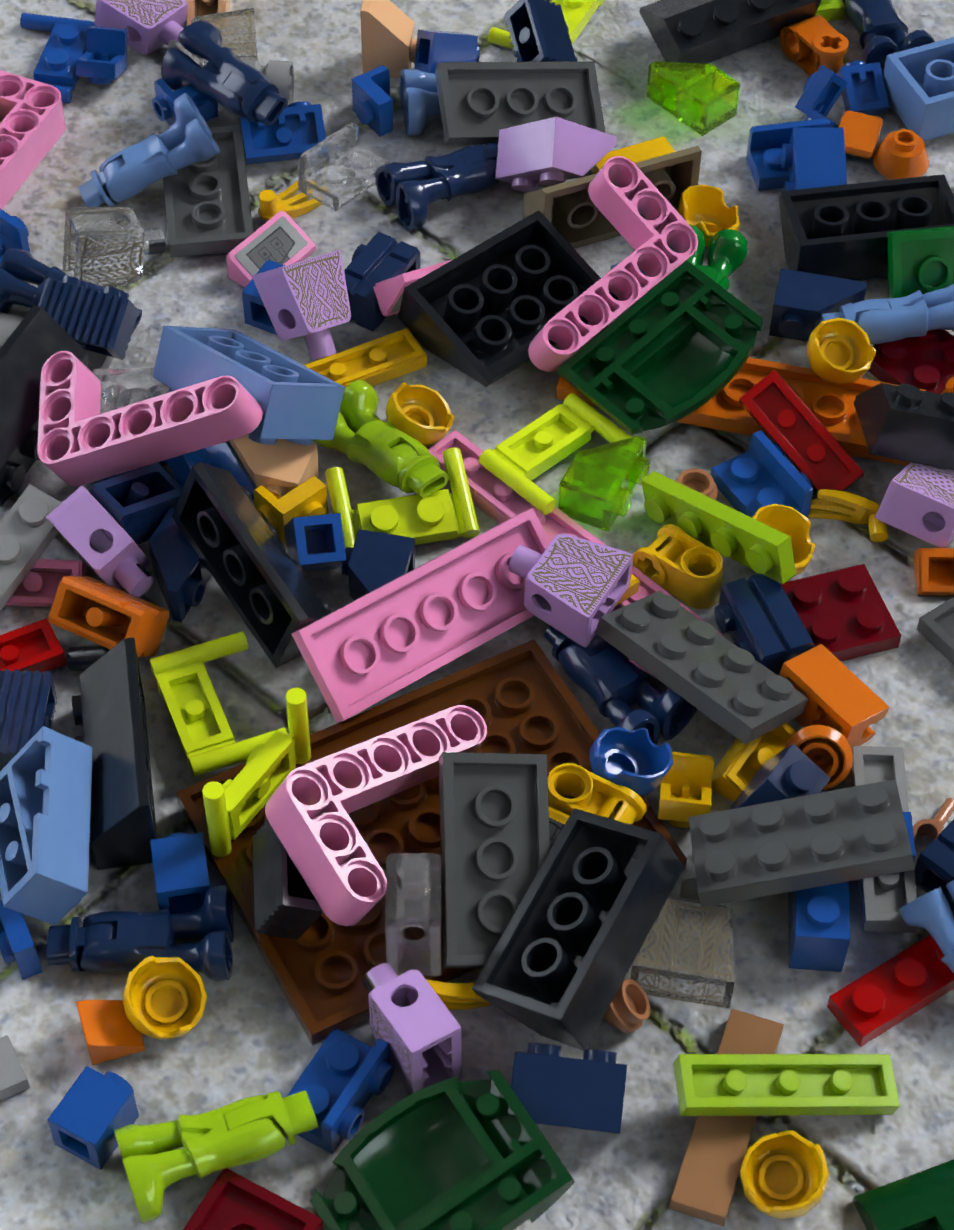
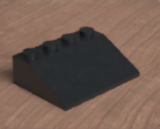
M538 210L405 287L398 319L410 330L412 335L426 350L487 387L530 361L528 353L529 344L545 324L601 278ZM609 292L614 299L619 300L615 294ZM579 316L585 324L589 325L587 319H585L582 316ZM548 340L551 346L556 345L554 341Z

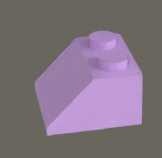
M559 117L499 130L495 179L511 183L513 190L532 192L537 190L539 185L553 186L564 183L568 179L583 177L616 146L617 137Z

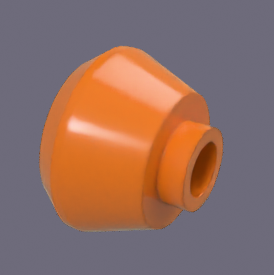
M901 129L891 132L885 137L873 155V164L876 170L887 180L922 177L927 172L929 158L923 139L911 130Z
M811 725L798 730L787 741L784 749L794 744L831 778L822 791L838 786L848 776L853 763L852 749L848 740L838 730L825 725Z

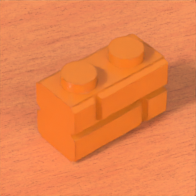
M63 576L48 616V622L110 650L123 639L135 638L137 656L150 657L155 656L158 651L170 615L169 611L116 587L107 586L106 583L93 577Z

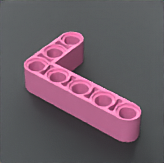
M0 70V209H3L64 134L66 123L61 92L58 88Z
M614 156L608 159L590 182L588 193L593 204L635 251L551 318L529 344L528 353L531 362L539 370L545 372L556 371L557 368L682 263L688 260L697 250L698 238L693 228L637 165L626 157ZM639 269H642L647 274V276L641 273ZM609 292L615 294L619 300L614 299ZM579 316L587 319L590 325L585 324ZM548 340L554 341L556 344H558L560 350L555 349L553 346H551Z
M59 351L46 360L41 371L37 453L41 462L67 485L73 487L81 486L243 437L258 427L262 420L263 410L262 406L235 377L226 375L100 414V380L72 352Z
M465 705L453 706L298 767L288 774L270 796L265 805V814L268 822L321 909L331 921L342 926L357 924L379 902L387 890V879L382 868L348 814L438 777L439 756L442 752L473 753L487 735L486 723L476 710Z

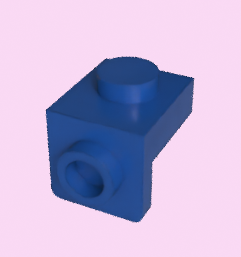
M89 27L87 29V51L76 59V76L89 77V82L94 84H110L127 70V31L116 28Z
M384 65L352 79L353 111L361 123L368 125L379 137L393 131V99L390 97V71Z
M821 65L818 71L813 73L806 81L803 88L804 93L795 105V108L807 115L803 121L827 118L826 116L848 82ZM830 120L832 127H839V125Z
M163 78L154 81L155 98L152 99L153 109L157 117L161 121H166L170 127L176 122L174 100L184 93H187L192 99L205 122L218 117V102L210 96L198 93L195 86L190 84L173 91Z

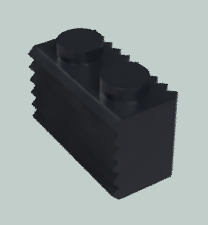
M265 820V825H261V830H257V835H253L255 931L259 934L298 940L324 912L268 820Z

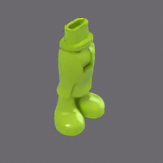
M363 380L353 381L346 386L333 440L313 441L322 447L332 448L346 454L352 462L365 465L380 479L405 493L416 492L425 498L442 489L447 484L449 476L440 469L438 459L431 455L421 442L395 428L390 420L383 422L377 416L379 399L375 389Z
M306 1090L283 1098L280 1092L276 1091L267 1093V1095L246 1097L202 1114H180L178 1120L149 1125L130 1124L115 1129L114 1132L140 1220L143 1224L156 1219L162 1214L164 1192L169 1185L190 1176L197 1175L199 1179H202L210 1173L265 1159L283 1149L286 1145V1139L289 1146L295 1145V1135L318 1128V1123Z

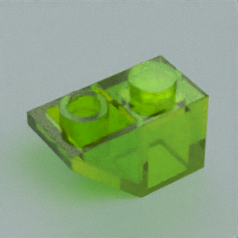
M658 61L649 64L646 97L701 136L736 116L740 83L714 65Z
M638 435L579 451L559 484L558 509L571 519L609 532L618 516L624 517L627 514L632 502L634 486L636 484L642 485L641 480L648 475L651 460L645 458L647 438Z

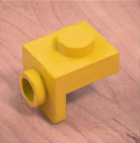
M315 475L279 499L263 485L253 490L256 510L265 522L274 527L278 538L285 545L284 526L292 518L328 514L327 486Z
M672 751L673 765L660 784L658 819L667 820L670 825L676 827L690 828L688 817L711 813L714 758L710 755Z

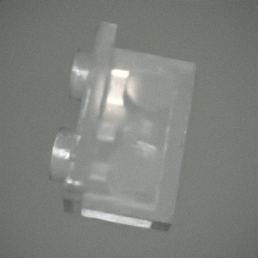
M349 123L311 149L306 150L300 156L298 161V191L338 211L376 184L375 174L377 168L389 164V162L373 154L371 151L358 146L359 127Z

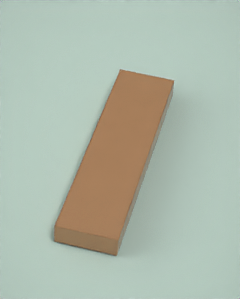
M731 1008L717 1054H776L784 1024ZM697 1116L670 1200L669 1209L724 1226L757 1116Z

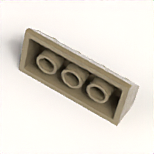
M695 146L635 164L677 210L681 193L689 186L698 185L702 150L699 146ZM597 174L528 192L523 196V219L539 210L574 249L621 236L589 197V184Z

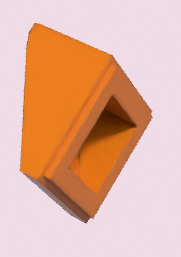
M850 110L845 111L839 127H844L845 154L865 159L872 158L879 145L884 124L883 119Z
M954 548L916 549L913 552V564L917 595L954 596Z
M81 1000L76 1002L92 1065L145 1051L141 1032L136 1030L126 1017L123 1000Z

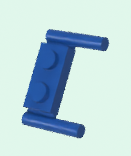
M22 13L20 18L22 29L51 32L34 70V80L58 88L61 92L62 103H71L72 92L80 77L76 76V59L87 51V29L91 26H96L94 24L95 21Z

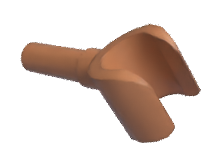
M947 798L931 820L922 819L913 826L914 843L921 836H929L933 840L937 839L943 831L945 823L954 812V799Z

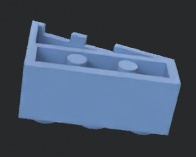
M42 726L0 771V892L3 907L56 925L88 893L93 747L45 726Z

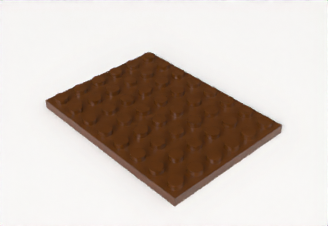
M533 639L311 734V759L307 763L297 764L296 768L457 705L473 708L483 717L486 723L487 735L473 753L547 754V777L556 766L565 763L580 765L593 773L589 760V750L600 733L537 642ZM246 763L176 792L178 804L194 833L203 832L207 857L222 884L229 885L233 904L312 1046L325 1040L330 1032L335 1029L344 1031L370 1019L369 991L363 983V978L377 965L389 963L398 976L411 969L419 970L425 979L440 982H449L474 970L443 968L439 776L348 814L387 878V890L379 902L357 924L351 926L338 925L323 913L298 940L259 934L255 931L253 835H257V830H261V825H265V820H268L265 814V805L235 840H231L232 850L229 855L216 857L211 852L202 789L208 782L216 781L223 784L229 779L233 780L246 766ZM561 795L562 797L567 799L575 798L570 795ZM642 796L641 798L646 804L647 811L640 821L633 822L632 825L663 834L684 866L683 871L686 870V856L660 819H658V816L647 800ZM400 859L402 870L398 876L401 878V889L397 885L396 866Z

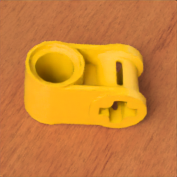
M673 524L664 525L658 530L657 539L648 547H641L633 553L634 567L687 606L694 609H706L714 606L719 601L723 573V558L721 554L689 536L680 527Z
M573 763L561 764L556 766L548 775V805L568 815L575 808L632 825L633 822L640 821L647 811L645 802L636 792L625 786L616 785L580 765ZM561 795H570L575 798L567 799L562 797Z

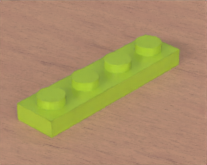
M653 471L641 480L645 499L644 508L648 517L654 522L663 525H676L689 536L718 551L722 556L729 557L751 568L756 573L763 574L781 584H784L796 575L791 536L656 471Z
M679 1054L673 1062L680 1116L893 1115L900 1107L890 1054Z

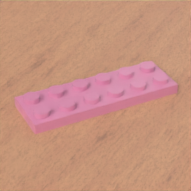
M533 507L292 633L336 723L345 721L534 616L524 606L526 579L509 571L511 557L519 545L543 554L550 544Z

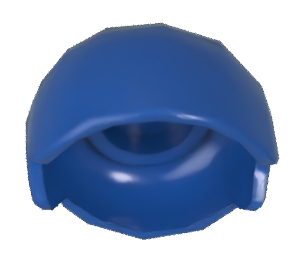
M621 727L604 729L589 750V760L594 774L616 785L625 786L636 792L640 797L653 792L673 765L670 745L667 743L661 746L655 745L651 741L648 729L646 728L631 731Z

